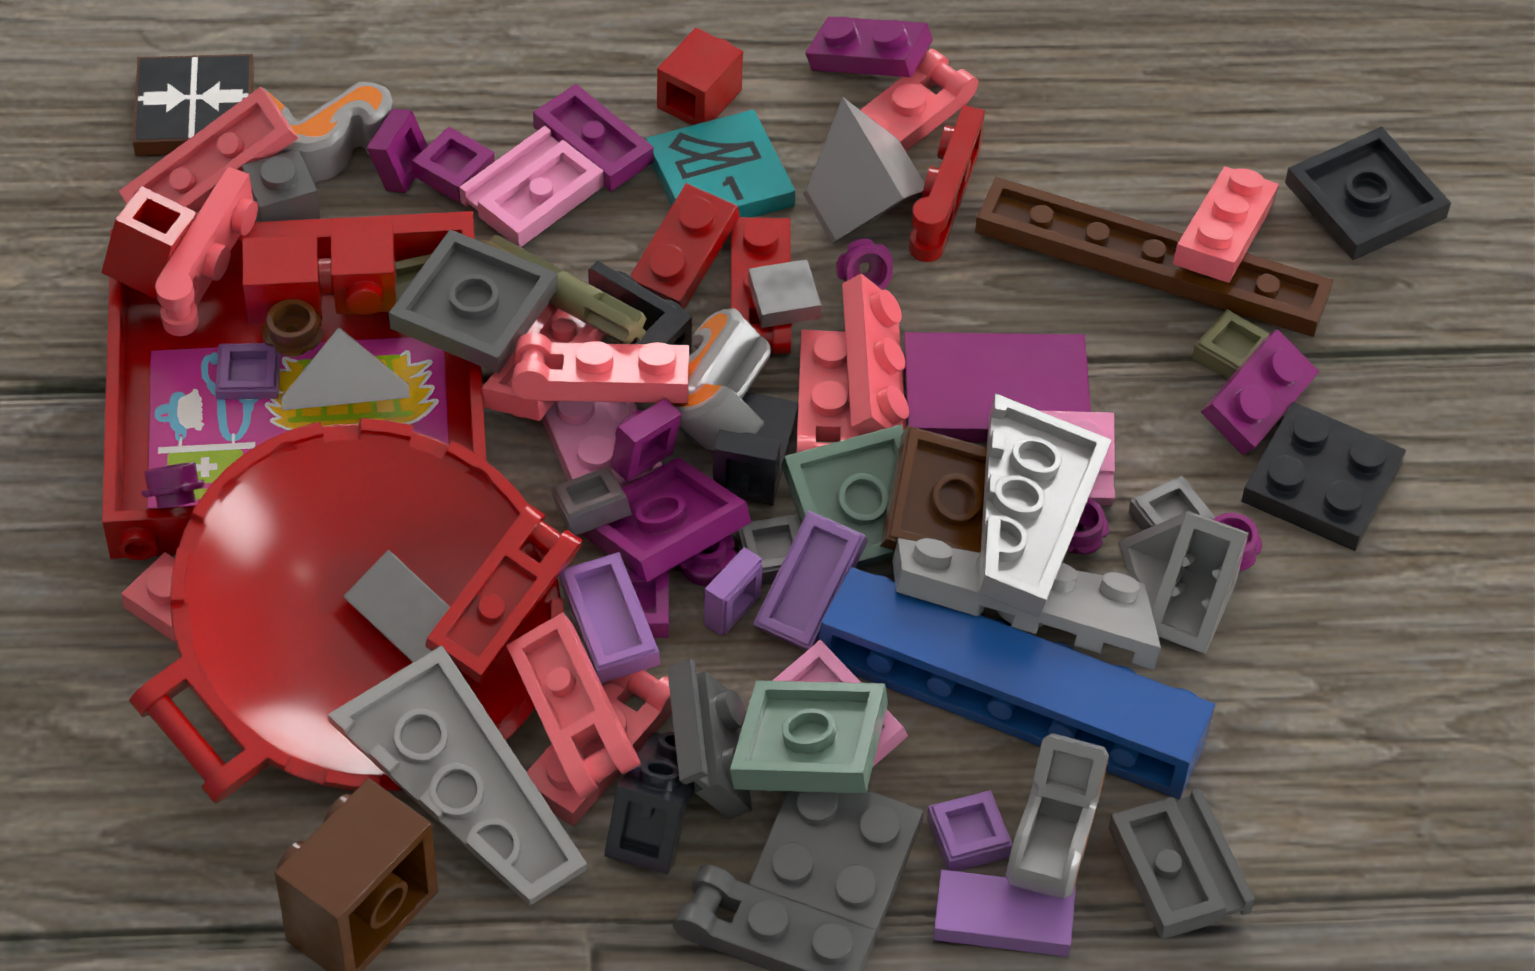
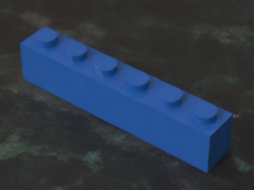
M854 567L850 568L821 621L819 640L855 676L874 683H885V686L889 689L1040 747L1043 738L1051 733L1103 746L1109 754L1106 772L1178 800L1181 799L1205 745L1216 705L1213 702L1199 698L1186 689L1173 688L1136 674L1125 666L1106 663L1077 652L1064 643L1051 642L1011 627V624L1005 621L989 619L981 615L974 616L896 592L895 582L883 575H873Z

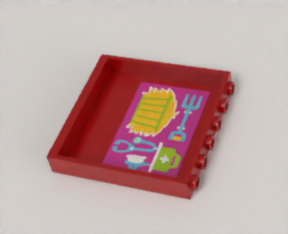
M473 211L385 215L392 216L396 261L432 254L449 230L475 239ZM335 218L255 222L251 231L246 236L240 235L231 249L230 261L224 275L218 281L212 280L197 305L198 327L192 333L185 336L171 335L163 328L160 313L162 306L159 304L158 298L150 297L109 277L102 524L110 559L146 560L151 557L161 556L165 552L170 556L176 555L183 532L196 504L208 487L228 466L262 442L288 430L317 422H321L322 426L359 423L361 418L409 424L414 426V432L435 438L448 445L451 440L455 441L487 462L482 366L390 329L388 312H375L367 315L357 313L336 314L333 293V295L322 296L323 320L319 328L323 330V338L320 344L315 349L308 350L306 353L298 356L289 357L281 355L278 399H216L219 344L265 343L262 337V327L264 324H248L243 290V238L317 234L320 259L331 258V219ZM339 327L407 382L409 386L410 398L282 410L281 397ZM196 462L198 479L204 480V486L194 490L196 502L185 505L157 508L156 497H143L141 494L142 490L147 489L144 471L157 467Z

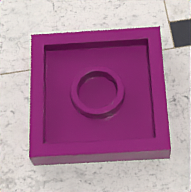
M677 457L622 488L627 496L632 515L581 533V535L609 555L620 552L625 567L644 581L649 582L750 524L751 519L744 500Z

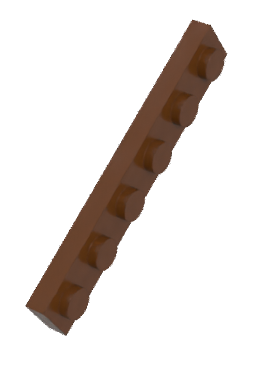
M995 177L976 219L975 233L1223 310L1228 309L1233 313L1311 337L1315 336L1333 284V279L1248 253L1245 254L1229 283L1172 264L1177 244L1183 233L1000 177Z

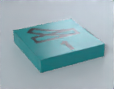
M754 109L646 138V141L654 147V163L651 165L671 206L686 183L738 205L740 217L753 218L795 206L796 190Z

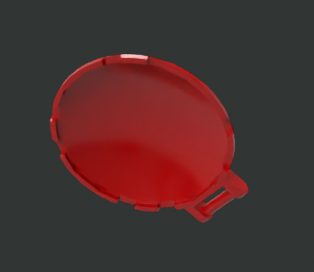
M361 418L360 422L355 424L322 426L321 422L312 423L272 437L243 454L228 466L208 487L196 504L176 551L171 576V621L180 658L143 684L130 697L129 702L141 717L149 715L201 776L205 781L201 788L214 804L228 797L270 764L299 778L334 788L356 791L369 778L386 791L402 790L331 725L328 720L329 713L413 663L343 596L390 550L447 605L451 606L521 512L529 505L519 491L498 470L483 458L455 441L451 440L448 445L435 438L414 432L413 425L389 420ZM530 543L521 550L538 563H541L546 556L545 553ZM558 578L510 642L562 612L564 613V599H561ZM506 646L480 683L462 671L460 673L507 742L529 718L535 706ZM187 687L191 689L242 750L240 754L225 764L172 701V698Z

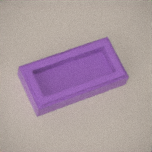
M808 510L754 620L753 625L755 628L804 651L809 650L819 641L821 621L850 568L856 567L867 545L868 539L866 535Z
M620 552L566 568L560 573V585L586 653L601 683L661 665L658 647Z
M941 869L933 940L1069 957L1076 886L1071 896L1060 899L1012 886L1006 877Z

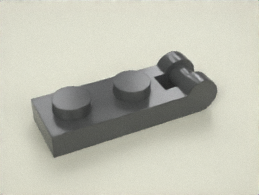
M714 865L700 866L691 885L692 891L695 893L691 903L681 906L673 923L674 930L686 940L770 971H863L875 944L876 930L737 881L729 872ZM718 907L736 913L732 923L718 919L715 916Z

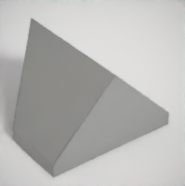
M844 97L840 101L808 187L802 193L832 244L922 194L924 188V181L900 141Z
M339 327L281 397L282 410L410 398L407 382Z
M1187 511L1118 541L1128 575L1137 582H1143L1146 585L1158 637L1204 654L1207 652L1235 588L1248 532Z

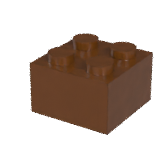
M369 778L352 795L345 794L337 799L328 810L324 823L305 842L298 841L290 846L281 857L277 870L274 872L286 941L326 971H363L438 893L432 823Z

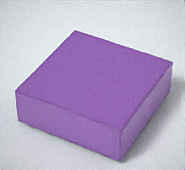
M266 343L219 344L216 399H278L281 355L275 351L274 346H268Z
M743 547L705 588L704 625L720 636L724 633L727 634L761 597V557Z
M991 790L928 806L927 821L947 870L960 871L1010 858L1013 844Z

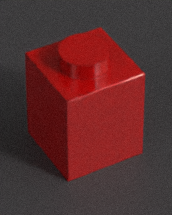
M695 27L657 68V108L690 125L715 120L742 91L743 50L733 46L724 39L717 38Z
M141 186L115 219L101 273L157 299L156 281L196 218L197 212Z
M392 216L331 219V276L336 314L357 313L367 315L375 312H390L396 304V253Z
M317 234L243 238V290L248 324L267 323L266 318L271 307L287 299H299L309 303L319 315L321 321L323 320L322 296L333 295L331 258L320 259Z

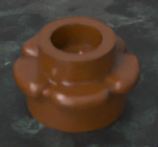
M299 299L283 300L272 306L267 314V323L262 327V337L266 345L274 346L275 351L283 356H298L306 353L308 350H313L320 344L323 338V330L319 328L322 324L321 318L309 303Z

